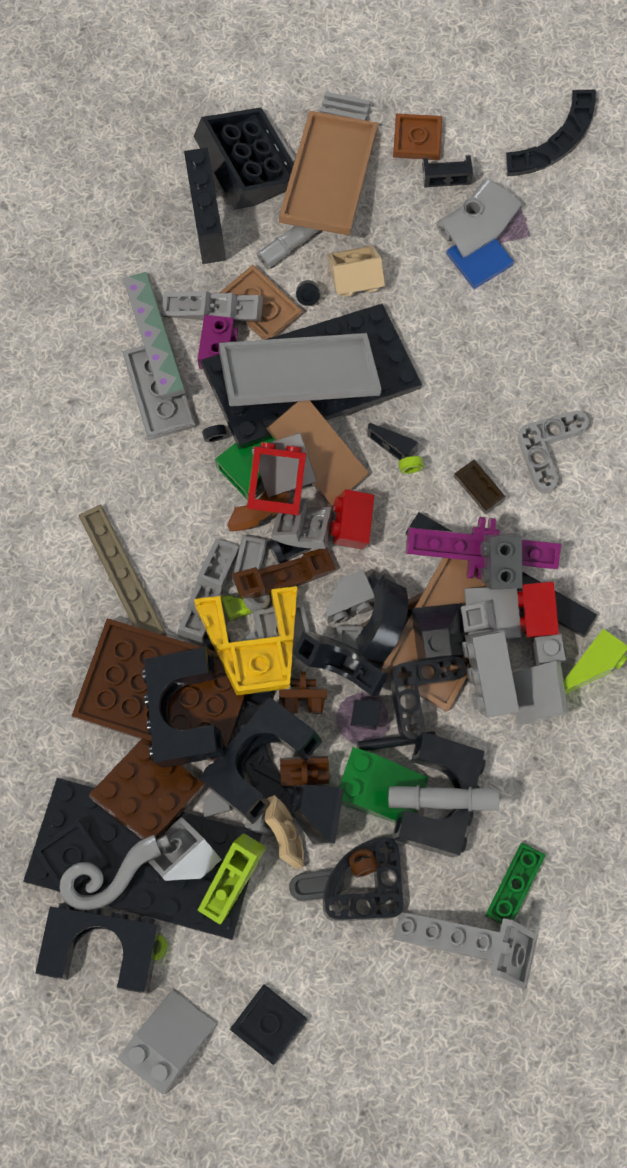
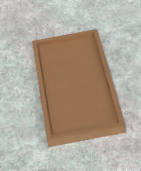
M309 110L280 210L279 223L350 236L378 129V122Z
M442 558L414 608L463 603V606H465L464 589L486 588L485 583L477 579V569H475L473 579L467 578L468 560ZM412 613L404 625L396 646L381 666L382 669L389 673L387 677L389 679L390 671L394 666L404 662L418 661ZM459 657L466 665V672L462 678L453 682L418 686L420 697L446 712L449 711L468 676L467 668H471L468 657ZM451 662L450 666L441 668V673L452 671L454 675L458 671V667L453 666ZM429 665L422 667L421 673L423 677L432 679L434 676L433 668ZM401 669V672L397 673V677L403 679L404 688L411 689L410 685L405 687L404 680L408 678V673H403Z

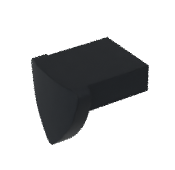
M272 538L268 539L269 548L278 564L307 552V548L283 544L272 540Z

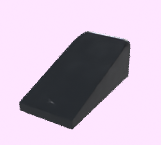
M368 424L367 437L399 461L413 456L418 451L419 443L378 425Z

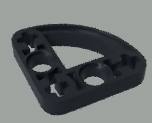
M391 838L373 839L356 846L339 860L328 877L323 894V912L326 918L331 921L392 919L397 917L403 910L399 847ZM384 844H386L388 849H392V853L388 855L387 859L388 863L394 862V866L386 865L380 867V863L383 864L385 862V854L379 851V849L384 847ZM359 849L371 850L379 865L378 870L374 872L375 893L337 895L340 881L346 870L350 867L349 857L351 854ZM383 871L393 873L395 877L393 885L387 886L381 881ZM374 898L378 899L377 904H384L388 902L389 898L391 903H396L397 908L393 909L392 913H389L388 908H380L377 910L379 914H375L377 905ZM360 899H364L370 904V911L366 915L360 914L356 909V903ZM348 900H351L350 911L352 916L348 915L349 910H342L336 916L335 912L329 909V906H332L334 901H337L338 906H347L349 904Z

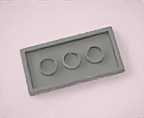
M168 338L169 343H170V347H171V350H172V353H173V356H174V359H175V355H174V352H173V349H172V345H171L170 339ZM144 345L122 351L148 441L195 428L196 425L186 392L185 394L161 400Z

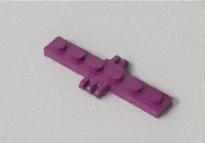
M479 517L478 526H473L471 534L408 527L405 553L468 560L467 578L473 579L475 569H477L476 577L481 580V568L484 567V557L481 556L480 551L481 542L484 541V535L500 534V530L495 529V518H489L488 527L485 528V517ZM522 539V566L558 570L561 544Z

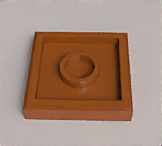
M396 113L393 158L440 160L442 116Z

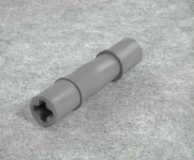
M294 226L284 235L276 237L274 241L256 253L257 257L265 268L268 269L285 256H289L290 251L306 242L319 230Z
M417 785V787L389 786V808L420 810L421 807L468 809L470 812L472 810L499 811V789L469 787V789L446 787L420 788V785Z

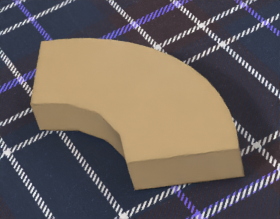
M275 795L267 798L271 804L266 808L265 822L271 827L276 836L279 846V857L295 869L304 867V850L301 836L297 835L296 828L291 822L294 819L282 801Z

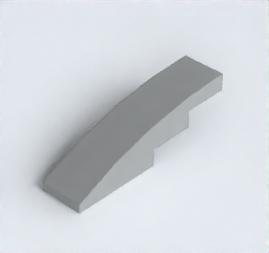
M207 291L164 292L162 316L204 320V315L232 317L234 321L261 322L263 297L260 295L209 293Z
M215 538L197 577V584L188 601L187 611L178 628V635L201 643L203 642L207 631L194 606V599L222 596L237 557L239 546Z

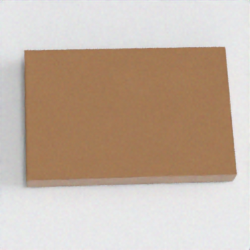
M253 264L220 292L233 293L235 295H260L263 297L261 322L243 321L262 340L278 336L303 314V310Z

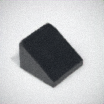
M355 700L350 726L376 730L381 701Z

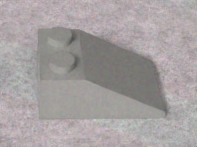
M172 990L134 1035L117 1059L161 1094H166L213 1030L216 1023Z

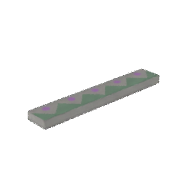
M147 272L123 278L161 400L185 394Z

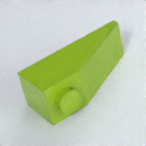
M603 628L564 679L565 695L610 674L614 667L620 669L627 660L625 655L627 645Z
M244 833L238 837L230 847L197 911L221 925L254 872L267 847Z

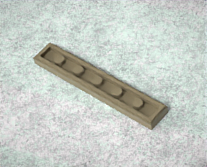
M100 504L79 514L78 516L132 625L166 636L167 634L102 505Z

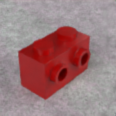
M345 489L339 496H336L333 505L336 519L332 522L330 530L331 536H334V545L363 549L369 544L375 495Z
M554 582L522 584L523 591H518L519 607L524 606L525 617H520L521 633L526 632L527 638L559 635Z

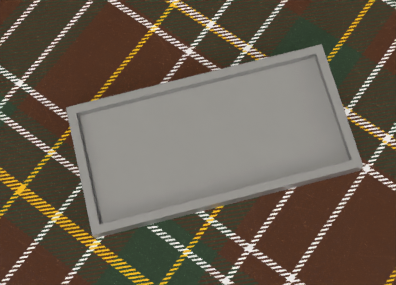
M367 333L219 343V354L229 406L379 396L381 393V386Z

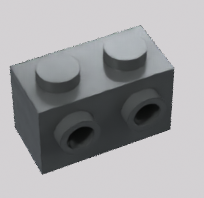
M515 533L484 535V541L480 545L481 556L484 557V567L481 568L482 583H485V587L491 590L522 588V536Z

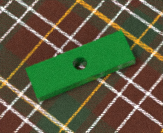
M522 842L520 843L485 914L486 917L501 925L503 918L515 919L546 856L545 854ZM517 880L520 883V889H514L511 886V881Z

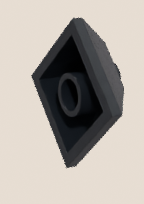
M463 603L411 609L418 661L464 656L462 642H466L465 635L467 633L464 632L461 611Z
M304 784L296 786V790H293L290 798V805L293 806L292 814L313 845L335 844L344 789Z

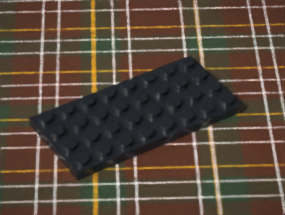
M383 303L266 339L367 333L381 386V393L379 396L310 400L325 420L414 392L422 387V383ZM220 354L201 360V366L238 449L272 439L273 436L266 428L296 402L229 406Z
M56 778L34 849L80 819L110 865L101 870L103 883L97 891L88 893L85 889L86 884L91 878L75 888V890L81 895L99 893L112 883L129 850L142 839L90 799L89 793L94 789L93 787ZM182 812L164 832L182 817L206 840L222 860L201 879L165 881L150 863L146 862L137 869L124 891L107 906L233 941L250 878L221 925L197 910L233 842L244 833L260 843L262 834ZM33 851L23 882L60 892Z

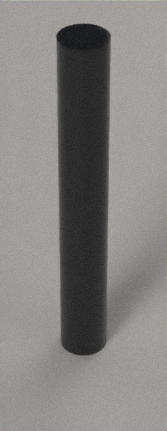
M435 731L426 732L436 736ZM401 736L357 741L356 746L358 749L370 751L414 745L416 739L410 741L403 739Z

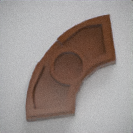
M265 489L258 499L287 503L291 494L289 491L268 497ZM247 505L235 507L227 526L229 531L250 529L260 525L259 521L265 520L269 515L274 516L277 513L247 509Z

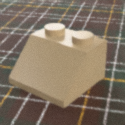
M374 245L327 254L333 286L337 295L351 296L356 291L361 290L374 292L379 287L385 286L382 260Z

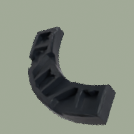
M596 89L572 90L571 108L563 126L547 142L538 147L534 146L521 151L506 152L507 176H519L545 169L568 155L582 140L591 123L596 102Z

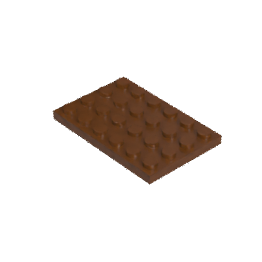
M107 618L72 717L152 743L151 735L147 729V720L150 719L149 709H147L144 696L147 693V684H145L142 676V669L145 668L144 659L203 647ZM209 650L214 658L216 680L190 684L180 688L169 702L168 718L172 727L178 730H188L209 725L216 726L221 730L224 747L231 741L246 694L236 695L216 651ZM217 758L209 759L208 761L214 762Z

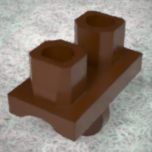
M301 672L300 679H290V687H300V689L279 690V699L282 700V706L292 714H298V700H308L309 714L323 713L324 700H327V689H306V687H316V679H306V672Z
M310 756L306 762L300 757L280 758L281 786L329 784L328 756Z

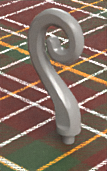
M154 834L135 844L127 853L112 883L103 891L93 895L77 893L74 889V880L80 875L90 876L91 880L86 884L85 889L88 893H93L102 886L103 874L101 870L90 862H80L72 865L64 872L60 880V893L63 900L68 905L79 910L99 909L110 904L124 891L142 864L162 856L161 850L171 846L168 837L164 836L157 839Z

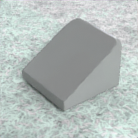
M484 601L461 607L465 633L496 629L493 605Z

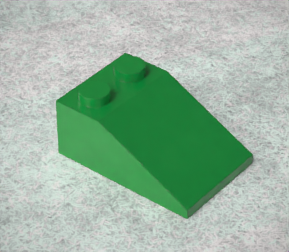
M352 747L339 788L344 789L341 805L396 823L398 813L406 810L417 814L418 810L389 808V786L417 787V785H420V788H425L428 777L379 755Z

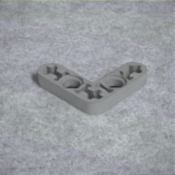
M572 411L526 424L520 429L518 442L533 484L540 493L552 492L556 488L558 481L546 445L583 434L589 423L585 413ZM576 418L578 422L582 421L580 428H577L576 425H570L573 419ZM549 425H556L560 429V433L550 435L546 428ZM570 425L567 428V432H565V426ZM526 432H529L530 435H535L533 438L534 447L531 449L529 438H524ZM533 454H541L544 457V462L538 465L534 464L530 457ZM545 469L546 479H551L549 486H546L545 483H540L542 480L541 470Z

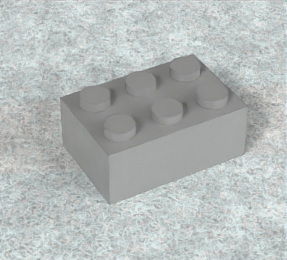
M495 629L465 635L466 642H462L464 656L469 658L471 668H467V675L470 684L473 683L475 687V694H472L474 709H478L487 718L519 712L504 631Z

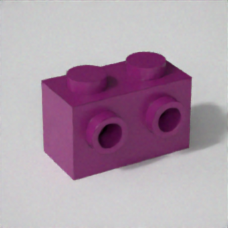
M204 315L197 358L199 369L203 370L201 366L202 359L219 354V343L237 342L239 329L234 325V318Z

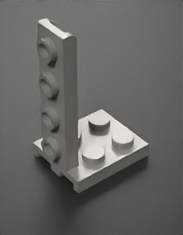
M401 912L393 939L492 961L490 975L514 987L525 989L537 934L514 920L504 918L500 932Z

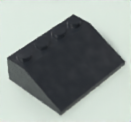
M262 107L201 117L193 137L200 148L208 147L211 169L234 210L256 206L287 190L294 163Z

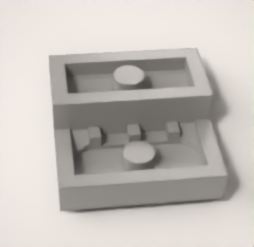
M301 500L299 515L277 513L271 535L272 540L296 547L325 549L334 515L332 507L307 508L305 500Z

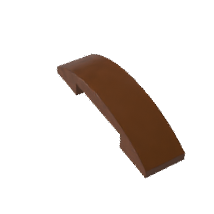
M326 547L325 549L303 553L301 558L259 570L257 567L239 571L233 573L232 578L241 599L271 595L272 589L298 587L334 572L336 568Z

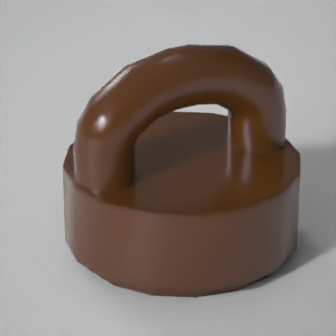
M359 849L349 857V864L356 878L367 876L379 868L376 857L371 850ZM360 856L368 857L366 859L356 862V859Z

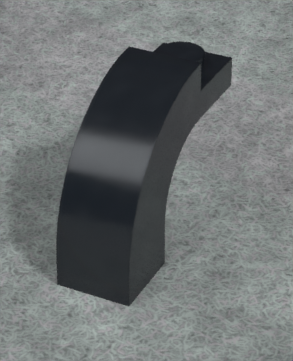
M373 571L368 577L374 594L373 612L367 625L355 640L361 656L383 664L393 651L403 631L408 612V593L406 587L397 584L390 575H382Z
M303 631L292 654L309 667L325 669L345 677L371 696H379L389 675L387 671L377 665V662L361 656L359 650L316 633Z

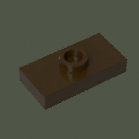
M472 460L454 473L455 479L485 514L505 500L506 496L475 460Z

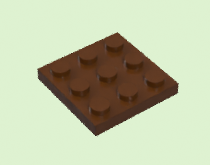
M141 739L89 793L91 800L142 840L154 834L158 839L204 789V783L180 765L162 768L155 764L149 754V746L152 744L144 739Z

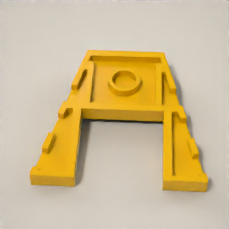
M297 586L271 590L279 636L229 643L221 597L214 596L194 599V606L236 695L289 688Z

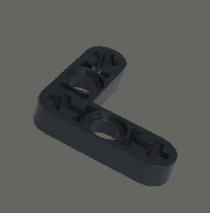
M451 656L404 662L391 669L390 684L397 727L403 739L415 740L425 730L418 686L453 682L462 678L466 672V665L461 658ZM451 662L453 666L458 667V671L454 675L452 671L441 673V668L450 666ZM424 665H429L433 668L434 676L432 679L423 677L421 671ZM402 669L403 673H408V678L404 680L405 687L410 685L411 689L399 692V688L403 687L404 684L403 679L397 677V673L401 672ZM404 694L410 695L413 698L411 709H406L401 705V697ZM415 712L416 716L410 717L411 724L417 726V730L413 731V735L411 731H406V726L410 724L409 716L403 718V714Z

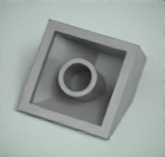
M181 817L159 837L167 836L171 846L161 850L162 856L148 862L165 881L201 879L205 874L213 870L215 865L222 859L206 840Z

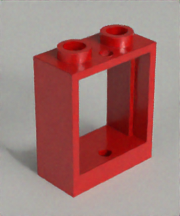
M261 442L260 447H254L247 509L299 515L306 453H301L302 447L286 446V450L276 449V444ZM261 454L299 459L293 504L255 499Z

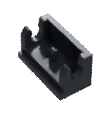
M465 155L466 160L460 162L430 164L428 163V158H423L424 188L471 185L473 176L471 155Z

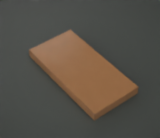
M297 401L266 428L275 440L298 432L301 433L317 479L316 482L311 484L330 506L334 505L336 496H339L345 489L351 490L369 474L311 401Z

